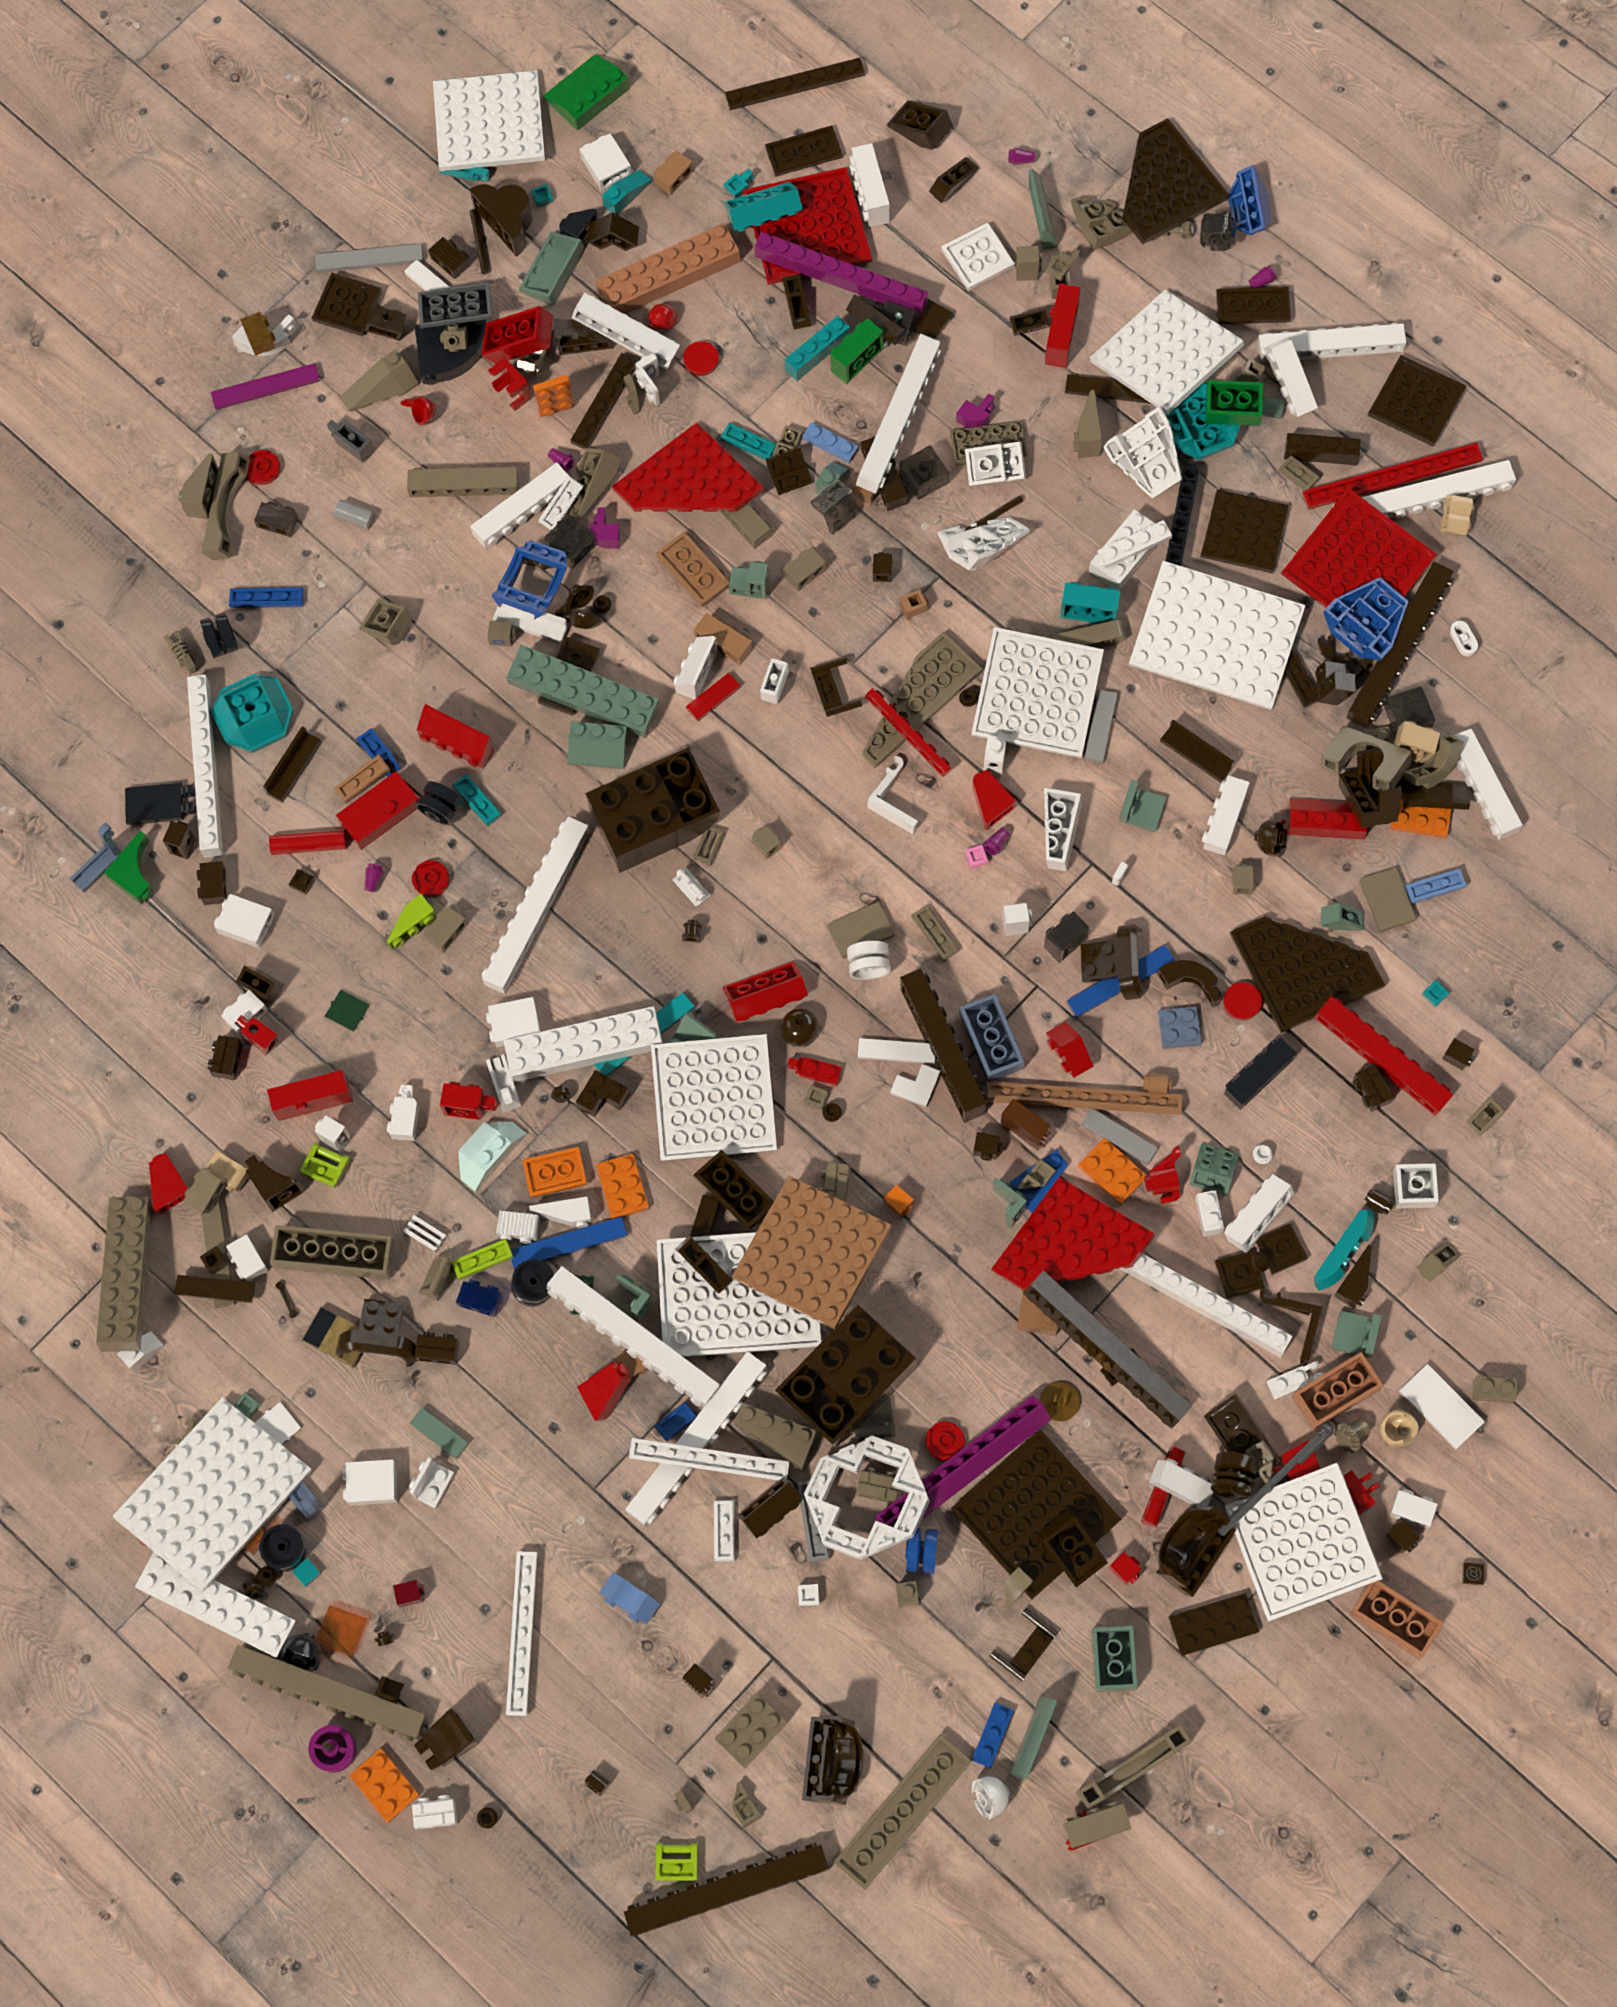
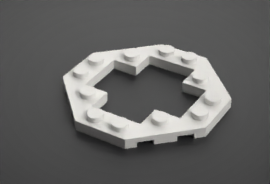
M870 1436L865 1441L856 1445L852 1444L840 1449L838 1453L831 1456L827 1455L820 1458L804 1493L824 1546L860 1560L914 1537L930 1501L909 1449L875 1436ZM866 1456L899 1468L892 1486L909 1493L894 1528L875 1521L868 1539L834 1527L841 1509L824 1502L839 1468L858 1474Z

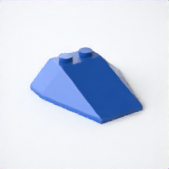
M1377 578L1334 599L1323 613L1330 633L1358 657L1381 661L1394 644L1408 600L1382 578Z

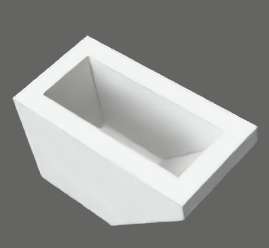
M148 1332L142 1335L141 1351H119L117 1355L135 1373L161 1350L164 1345L152 1332Z

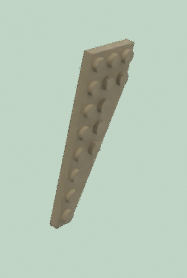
M942 632L915 657L910 670L906 673L905 679L890 703L895 706L897 713L901 717H905L910 722V727L916 731L982 672V668ZM883 717L863 750L862 756L876 768L906 739Z

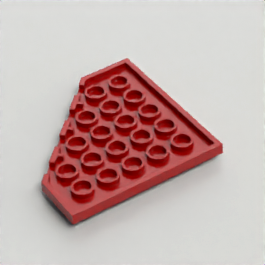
M697 422L612 486L613 491L634 512H642V510H652V512H667V510H677L678 512H692L693 510L718 512V510H728V512H736L764 491L763 486Z
M1059 1177L991 1270L1022 1291H1025L1043 1270L1057 1283L1064 1280H1077L1086 1278L1085 1276L1099 1275L1113 1272L1114 1269L1133 1267L1155 1235L1150 1230Z

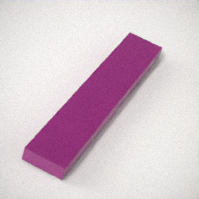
M313 363L211 392L215 409L219 410L320 382L316 365Z

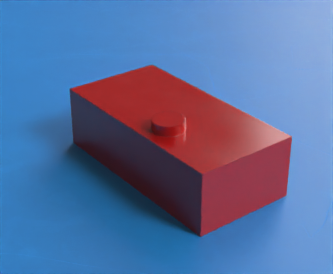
M1059 283L1055 306H1051L1050 309L1052 321L1046 345L1045 365L1062 368L1067 366L1079 307L1081 287Z
M537 306L486 323L482 356L497 364L503 358L509 361L550 348L554 315Z
M395 771L336 814L340 825L359 849L362 850L416 811L415 803L418 797L398 772Z
M343 1070L267 1089L271 1110L278 1121L353 1102L349 1080Z

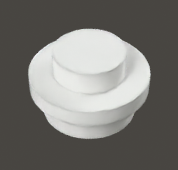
M1258 1145L1253 1151V1159L1259 1164H1267L1272 1159V1150L1266 1145Z

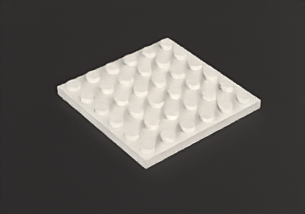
M537 70L433 81L440 172L444 170L545 161Z
M1164 290L1090 357V361L1157 408L1161 406L1162 410L1168 415L1244 346V342L1172 293Z
M994 627L971 736L987 739L988 736L1007 738L1008 744L1082 758L1104 649Z
M767 1034L651 1045L661 1161L715 1156L720 1150H723L727 1155L777 1150Z
M1339 1463L1273 1487L1270 1493H1267L1233 1526L1236 1529V1538L1268 1622L1383 1579ZM1249 1499L1239 1500L1226 1505L1225 1508L1229 1519Z

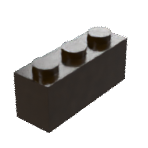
M783 1477L737 1516L757 1539L765 1535L772 1525L782 1521L784 1515L789 1511L796 1509L803 1499L791 1483Z

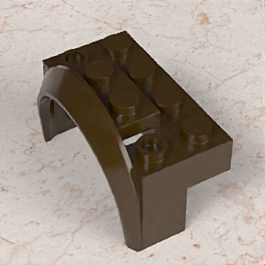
M1378 748L1357 752V771L1339 774V788L1361 828L1398 822V816L1403 809L1401 786L1388 790H1382L1381 788L1377 792H1373L1377 790L1373 788V775L1382 763L1381 750Z
M1199 1506L1185 1513L1173 1524L1162 1541L1158 1555L1159 1569L1156 1573L1186 1596L1194 1597L1236 1531L1232 1527L1224 1536L1219 1534L1218 1529L1222 1525L1227 1526L1230 1519L1215 1507ZM1190 1523L1195 1524L1197 1527H1199V1528L1202 1530V1532H1200L1198 1529H1196V1528H1195L1194 1526H1192ZM1202 1537V1539H1201V1541L1199 1542L1198 1546L1196 1547V1549L1194 1550V1552H1193L1192 1555L1190 1556L1189 1560H1188L1187 1563L1185 1564V1561H1186V1559H1187L1189 1553L1191 1552V1550L1193 1549V1547L1196 1545V1543H1197V1542L1200 1540V1538Z
M833 1715L811 1717L802 1800L815 1803L846 1805L847 1799L859 1783L863 1768V1746L861 1737L855 1727V1721ZM837 1739H844V1740H850V1742H841V1741H836V1740H837ZM834 1745L833 1768L831 1777H829L832 1747ZM833 1784H845V1786L833 1785Z

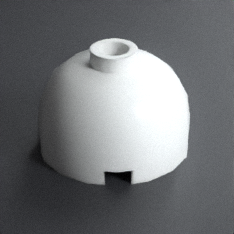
M992 1776L982 1777L973 1781L971 1790L972 1793L976 1792L977 1799H974V1802L980 1814L984 1818L989 1817L988 1820L1003 1814L1009 1803L1010 1790L1008 1786Z

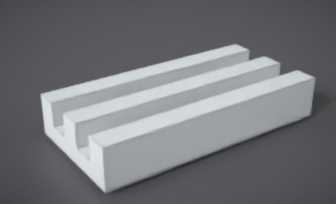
M413 1215L412 1220L409 1221L408 1226L403 1230L405 1234L435 1253L447 1237L444 1233ZM415 1223H419L420 1225H422L423 1227L430 1230L431 1232H433L441 1238L438 1240L431 1234L416 1226ZM411 1228L418 1231L419 1233H421L422 1235H424L425 1237L429 1238L437 1244L433 1246L429 1242L425 1241L418 1235L411 1232Z

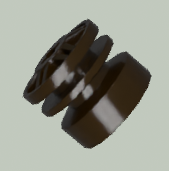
M1226 1451L1218 1453L1214 1466L1216 1473L1212 1477L1211 1490L1226 1498L1240 1500L1251 1498L1252 1488H1254V1481L1252 1479L1256 1476L1257 1460L1237 1452Z

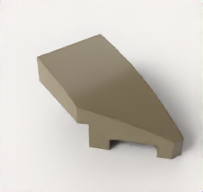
M1074 250V253L1060 251L1059 255L1048 265L1045 273L1061 281L1074 264L1080 251Z
M629 374L623 377L624 385L629 392L626 400L635 415L639 413V402L635 384Z
M1039 1159L1018 1188L1044 1187L1056 1170Z
M1262 1439L1247 1449L1246 1454L1257 1460V1473L1267 1483L1271 1479L1274 1455Z
M1020 1567L1005 1581L1006 1607L1008 1609L1034 1582Z
M738 1782L735 1797L732 1801V1810L743 1828H746L760 1819L761 1816L742 1784Z

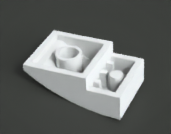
M1021 442L965 449L969 486L1026 479Z

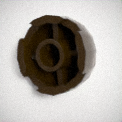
M1269 819L1260 825L1259 830L1255 831L1254 840L1257 842L1260 851L1266 855L1281 857L1283 855L1281 848H1286L1288 830L1284 829L1283 826L1286 823L1284 819Z
M803 1008L793 1009L782 1019V1037L791 1046L807 1047L818 1037V1020L809 1010Z

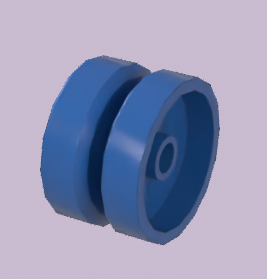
M917 1528L914 1537L906 1541V1572L916 1573L919 1569V1560H923V1572L925 1574H934L938 1529H927L925 1541H921L922 1531L920 1528Z

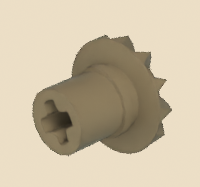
M1360 1418L1350 1425L1339 1423L1334 1427V1435L1337 1437L1336 1441L1340 1443V1447H1344L1346 1452L1349 1451L1351 1453L1360 1449V1440L1370 1433L1368 1424Z

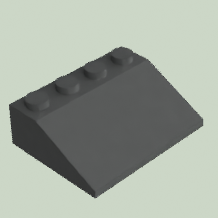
M489 282L418 292L420 329L492 319L493 306Z

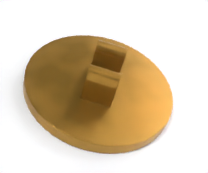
M1054 1382L1048 1385L1041 1394L1040 1402L1044 1405L1051 1420L1058 1422L1067 1421L1074 1417L1079 1409V1394L1068 1383Z

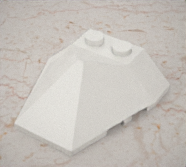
M1161 406L1147 414L1145 419L1124 433L1116 435L1102 444L1110 460L1117 464L1127 476L1129 475L1151 498H1155L1182 480L1170 422Z
M1011 517L989 520L987 524L964 531L965 528L960 529V526H954L939 531L938 536L950 559L967 570H976L978 567L995 559L1030 533V529ZM971 523L970 525L971 527L977 526V523Z

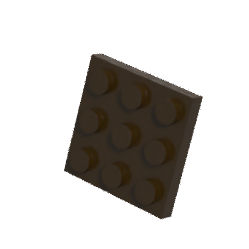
M331 273L313 313L312 320L313 322L363 336L371 304H377L382 289L381 287Z

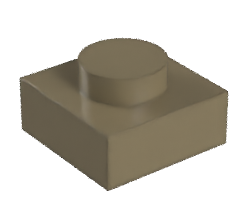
M682 1790L674 1794L677 1798L674 1800V1803L679 1811L684 1810L687 1814L693 1810Z

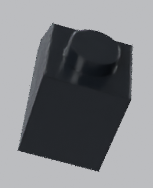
M589 209L569 213L559 224L560 234L583 241L588 234L589 223L598 219L597 210Z

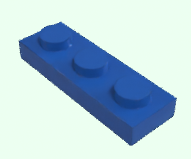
M994 1703L972 1758L973 1762L991 1769L1014 1710Z

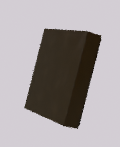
M1291 1223L1259 1237L1255 1242L1259 1251L1265 1254L1269 1260L1268 1269L1271 1275L1308 1259Z
M1253 1250L1215 1260V1266L1226 1299L1265 1288L1260 1272L1253 1270L1250 1264V1260L1254 1255Z

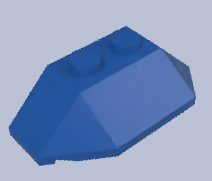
M1251 165L1237 172L1228 199L1234 229L1250 236L1267 229L1272 220L1266 187L1255 166Z

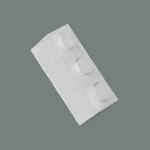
M1167 1458L1166 1461H1157L1149 1483L1196 1508L1199 1506L1208 1507L1213 1495L1208 1478L1203 1476L1197 1477L1193 1474V1470L1186 1467L1180 1468L1174 1460Z

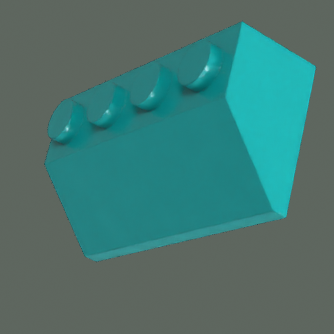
M790 181L723 202L731 227L737 231H744L751 225L760 226L765 223L764 221L770 219L771 221L779 220L781 216L786 214L789 216L795 215L799 210H802L798 190Z

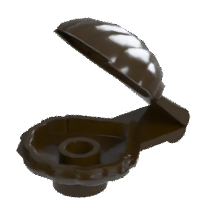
M574 585L568 592L569 595L566 603L555 611V616L566 619L567 623L576 628L592 629L602 623L601 618L589 613L576 612L569 615L573 610L582 608L591 601L594 594V589L591 585Z

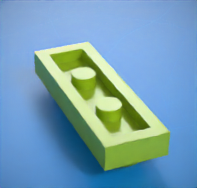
M504 1239L455 1259L452 1263L458 1279L462 1280L514 1257L508 1240Z

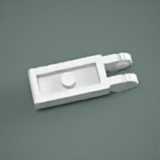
M1318 1361L1304 1367H1298L1266 1381L1273 1399L1277 1400L1296 1392L1324 1375L1322 1372L1308 1378L1306 1374L1307 1371L1316 1369L1319 1366Z

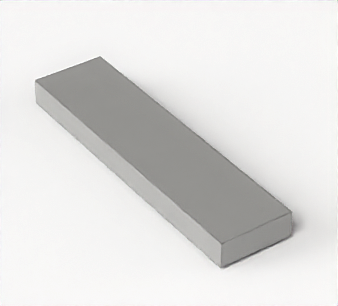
M1099 690L1084 760L1103 764L1117 693Z
M1090 1109L1081 1123L1086 1129L1101 1138L1105 1137L1111 1144L1147 1166L1158 1150L1154 1145L1095 1109Z
M809 1480L797 1482L799 1495L803 1499L800 1504L809 1561L811 1563L830 1560L828 1547H825L821 1540L818 1528L804 1496L810 1482Z

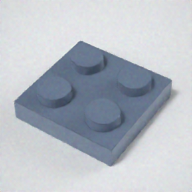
M1197 1007L1158 1010L1162 1049L1201 1046Z

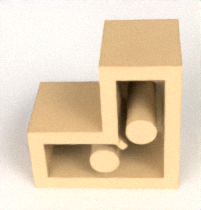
M1404 721L1398 727L1394 745L1411 751V762L1423 765L1435 754L1440 733L1430 727H1421L1415 722Z

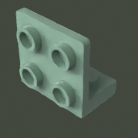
M1131 780L1119 821L1155 832L1166 797L1138 789L1139 782Z
M686 1013L675 1035L665 1043L715 1039L717 1034L689 1013Z
M1201 1143L1189 1185L1209 1191H1216V1193L1227 1196L1239 1154Z
M995 1178L993 1180V1191L1010 1203L1005 1210L1007 1212L1005 1214V1224L1012 1228L1026 1211V1197L1021 1192H1015L1009 1188V1183L1004 1179L999 1180Z
M617 1274L615 1278L618 1285L636 1297L630 1305V1311L633 1319L640 1323L653 1305L651 1295L649 1294L650 1291L641 1285L639 1287L634 1285V1281L628 1276L623 1275L622 1277Z
M1340 1311L1332 1349L1354 1355L1362 1352L1364 1357L1371 1358L1374 1353L1382 1316L1373 1314L1372 1318Z

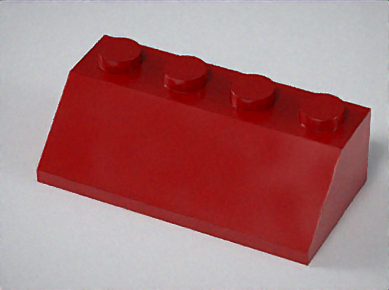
M427 704L424 705L417 726L419 738L425 743L431 742L435 744L436 748L441 751L447 750L451 752V755L459 760L461 758L466 760L469 765L475 768L480 767L483 769L494 752L490 736Z
M1289 799L1288 835L1364 840L1367 828L1360 827L1347 802Z
M794 961L722 987L736 1022L746 1021L752 1016L765 1014L768 1010L781 1008L787 1003L800 1001L808 996L803 977Z

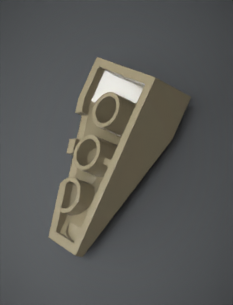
M395 349L381 358L339 398L351 412L370 406L373 402L380 400L383 402L388 400L389 397L405 395L418 386L419 383L406 361Z
M585 449L578 471L581 472L580 478L576 480L583 485V488L571 504L568 517L581 519L615 477L622 459L605 450Z

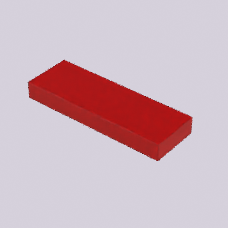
M728 672L690 702L686 709L697 721H700L739 690L741 686Z

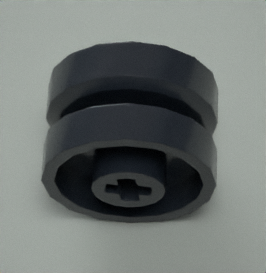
M225 612L215 615L217 627L214 626L212 619L209 617L200 620L206 645L210 649L213 658L223 656L222 643H224L229 653L239 650Z
M428 781L423 789L425 795L419 796L415 807L433 821L449 826L455 819L454 811L460 810L464 800L450 788L437 782Z
M529 1259L519 1264L511 1279V1291L514 1298L520 1304L527 1307H537L544 1304L551 1297L548 1294L547 1284L554 1276L552 1268L547 1263L538 1259Z
M278 1524L270 1527L260 1540L259 1552L261 1558L267 1565L279 1572L293 1571L307 1556L308 1546L305 1538L300 1532L289 1525ZM285 1546V1550L282 1551L281 1547Z

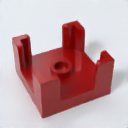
M503 358L491 367L488 372L490 375L496 376L502 371V375L491 383L496 392H500L506 387V391L511 398L517 394L520 396L510 404V407L516 411L531 400L529 385L516 368L506 358Z

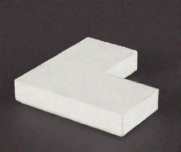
M922 1064L916 1081L897 1075L890 1094L927 1107L940 1071Z

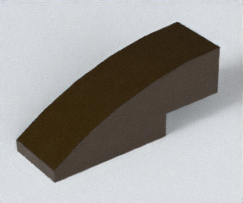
M800 274L782 278L793 329L811 327Z
M688 1236L675 1248L718 1294L733 1281L691 1236Z

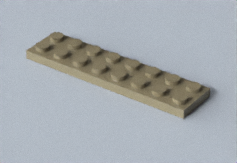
M940 1734L836 1858L834 1863L866 1890L972 1761Z

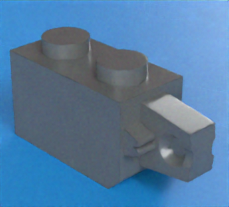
M331 419L327 424L328 430L332 432L331 435L335 443L362 463L374 451L371 439L348 422L344 421V423L339 425Z

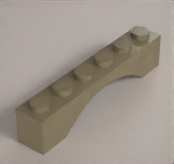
M239 451L223 453L221 455L201 552L211 560L228 559L231 555L233 540L228 530V510L235 491L247 476L250 459Z
M1180 1724L1123 1763L1077 1791L1076 1795L1086 1811H1089L1188 1746L1192 1741Z

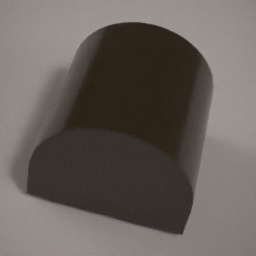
M217 1246L200 1256L210 1274L219 1272L228 1264Z
M595 1770L585 1779V1786L598 1796H602L611 1783Z

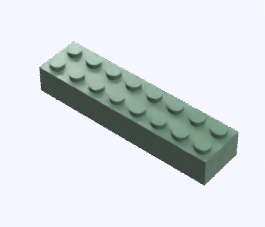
M522 644L506 677L510 685L535 695L543 696L545 699L568 708H573L575 711L610 725L627 726L628 732L646 738L659 707V699Z

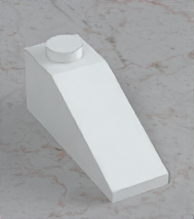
M588 1197L529 1206L531 1213L534 1215L537 1214L539 1217L572 1227L585 1228L588 1227V1224H592Z

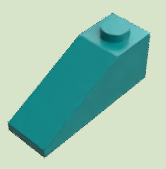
M637 170L613 183L601 195L603 207L609 212L619 214L652 182V179L642 171Z

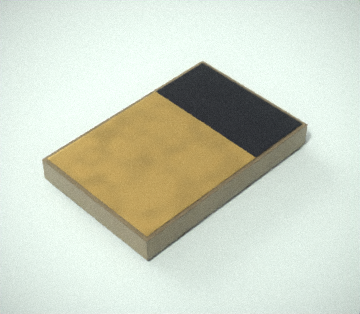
M320 1306L301 1341L354 1368L362 1354L359 1351H348L343 1354V1358H339L336 1355L340 1334L349 1330H358L359 1326Z

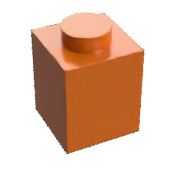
M897 1184L883 1198V1203L900 1218L904 1214L906 1216L909 1215L914 1209V1199Z

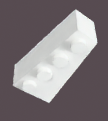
M1283 339L1263 348L1274 371V375L1279 382L1281 393L1288 402L1287 408L1289 413L1299 417L1317 409V404L1292 340Z

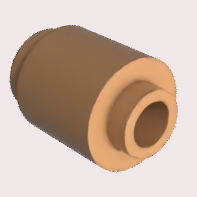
M1150 1073L1144 1076L1143 1090L1166 1094L1167 1090H1171L1172 1079H1168V1075Z

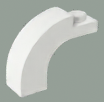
M288 315L272 330L276 341L273 342L275 348L257 356L276 354L291 344L288 336H291L297 328L292 316ZM241 326L232 336L234 344L242 351L255 355L244 328Z

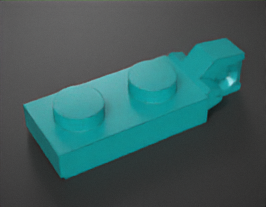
M483 167L444 170L440 172V174L472 181H478V179L488 181L490 178L489 169Z

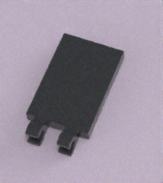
M181 783L125 788L126 824L136 825L183 820V815L196 814L194 803L190 802L183 805L182 797H195L193 785L182 787Z

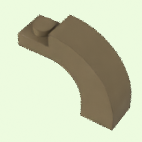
M552 328L550 348L525 355L518 359L516 367L521 368V372L535 376L541 373L551 350L555 329Z
M1453 734L1440 736L1435 754L1422 766L1406 770L1403 778L1410 781L1412 785H1423L1427 789L1439 784L1456 765L1461 755L1464 741Z

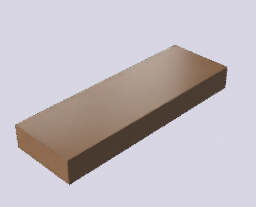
M378 754L337 785L335 790L343 802L347 804L388 773L390 768L381 755Z

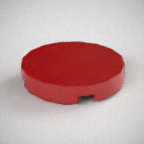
M705 341L694 342L684 351V366L690 373L692 372L697 376H706L712 373L719 363L718 351L711 343Z
M258 450L250 454L247 478L252 483L267 485L278 478L281 472V465L276 455L268 450Z
M435 860L420 863L412 874V884L415 890L428 898L443 894L450 883V875L447 868Z
M1240 982L1233 984L1224 994V1009L1234 1019L1242 1021L1252 1019L1261 1008L1262 998L1260 992L1249 983Z
M938 1422L927 1432L925 1439L926 1449L936 1460L946 1462L964 1448V1433L952 1422Z

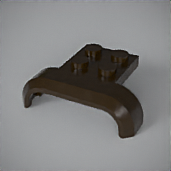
M1136 924L1122 925L1118 927L1117 939L1080 944L1082 981L1088 983L1119 978L1123 997L1126 1000L1140 999L1145 993L1140 984L1137 937L1138 932H1142V929Z
M364 1299L359 1329L345 1331L340 1334L336 1355L339 1358H343V1354L348 1351L391 1355L402 1358L406 1362L407 1367L415 1363L416 1345L410 1339L399 1336L403 1304Z

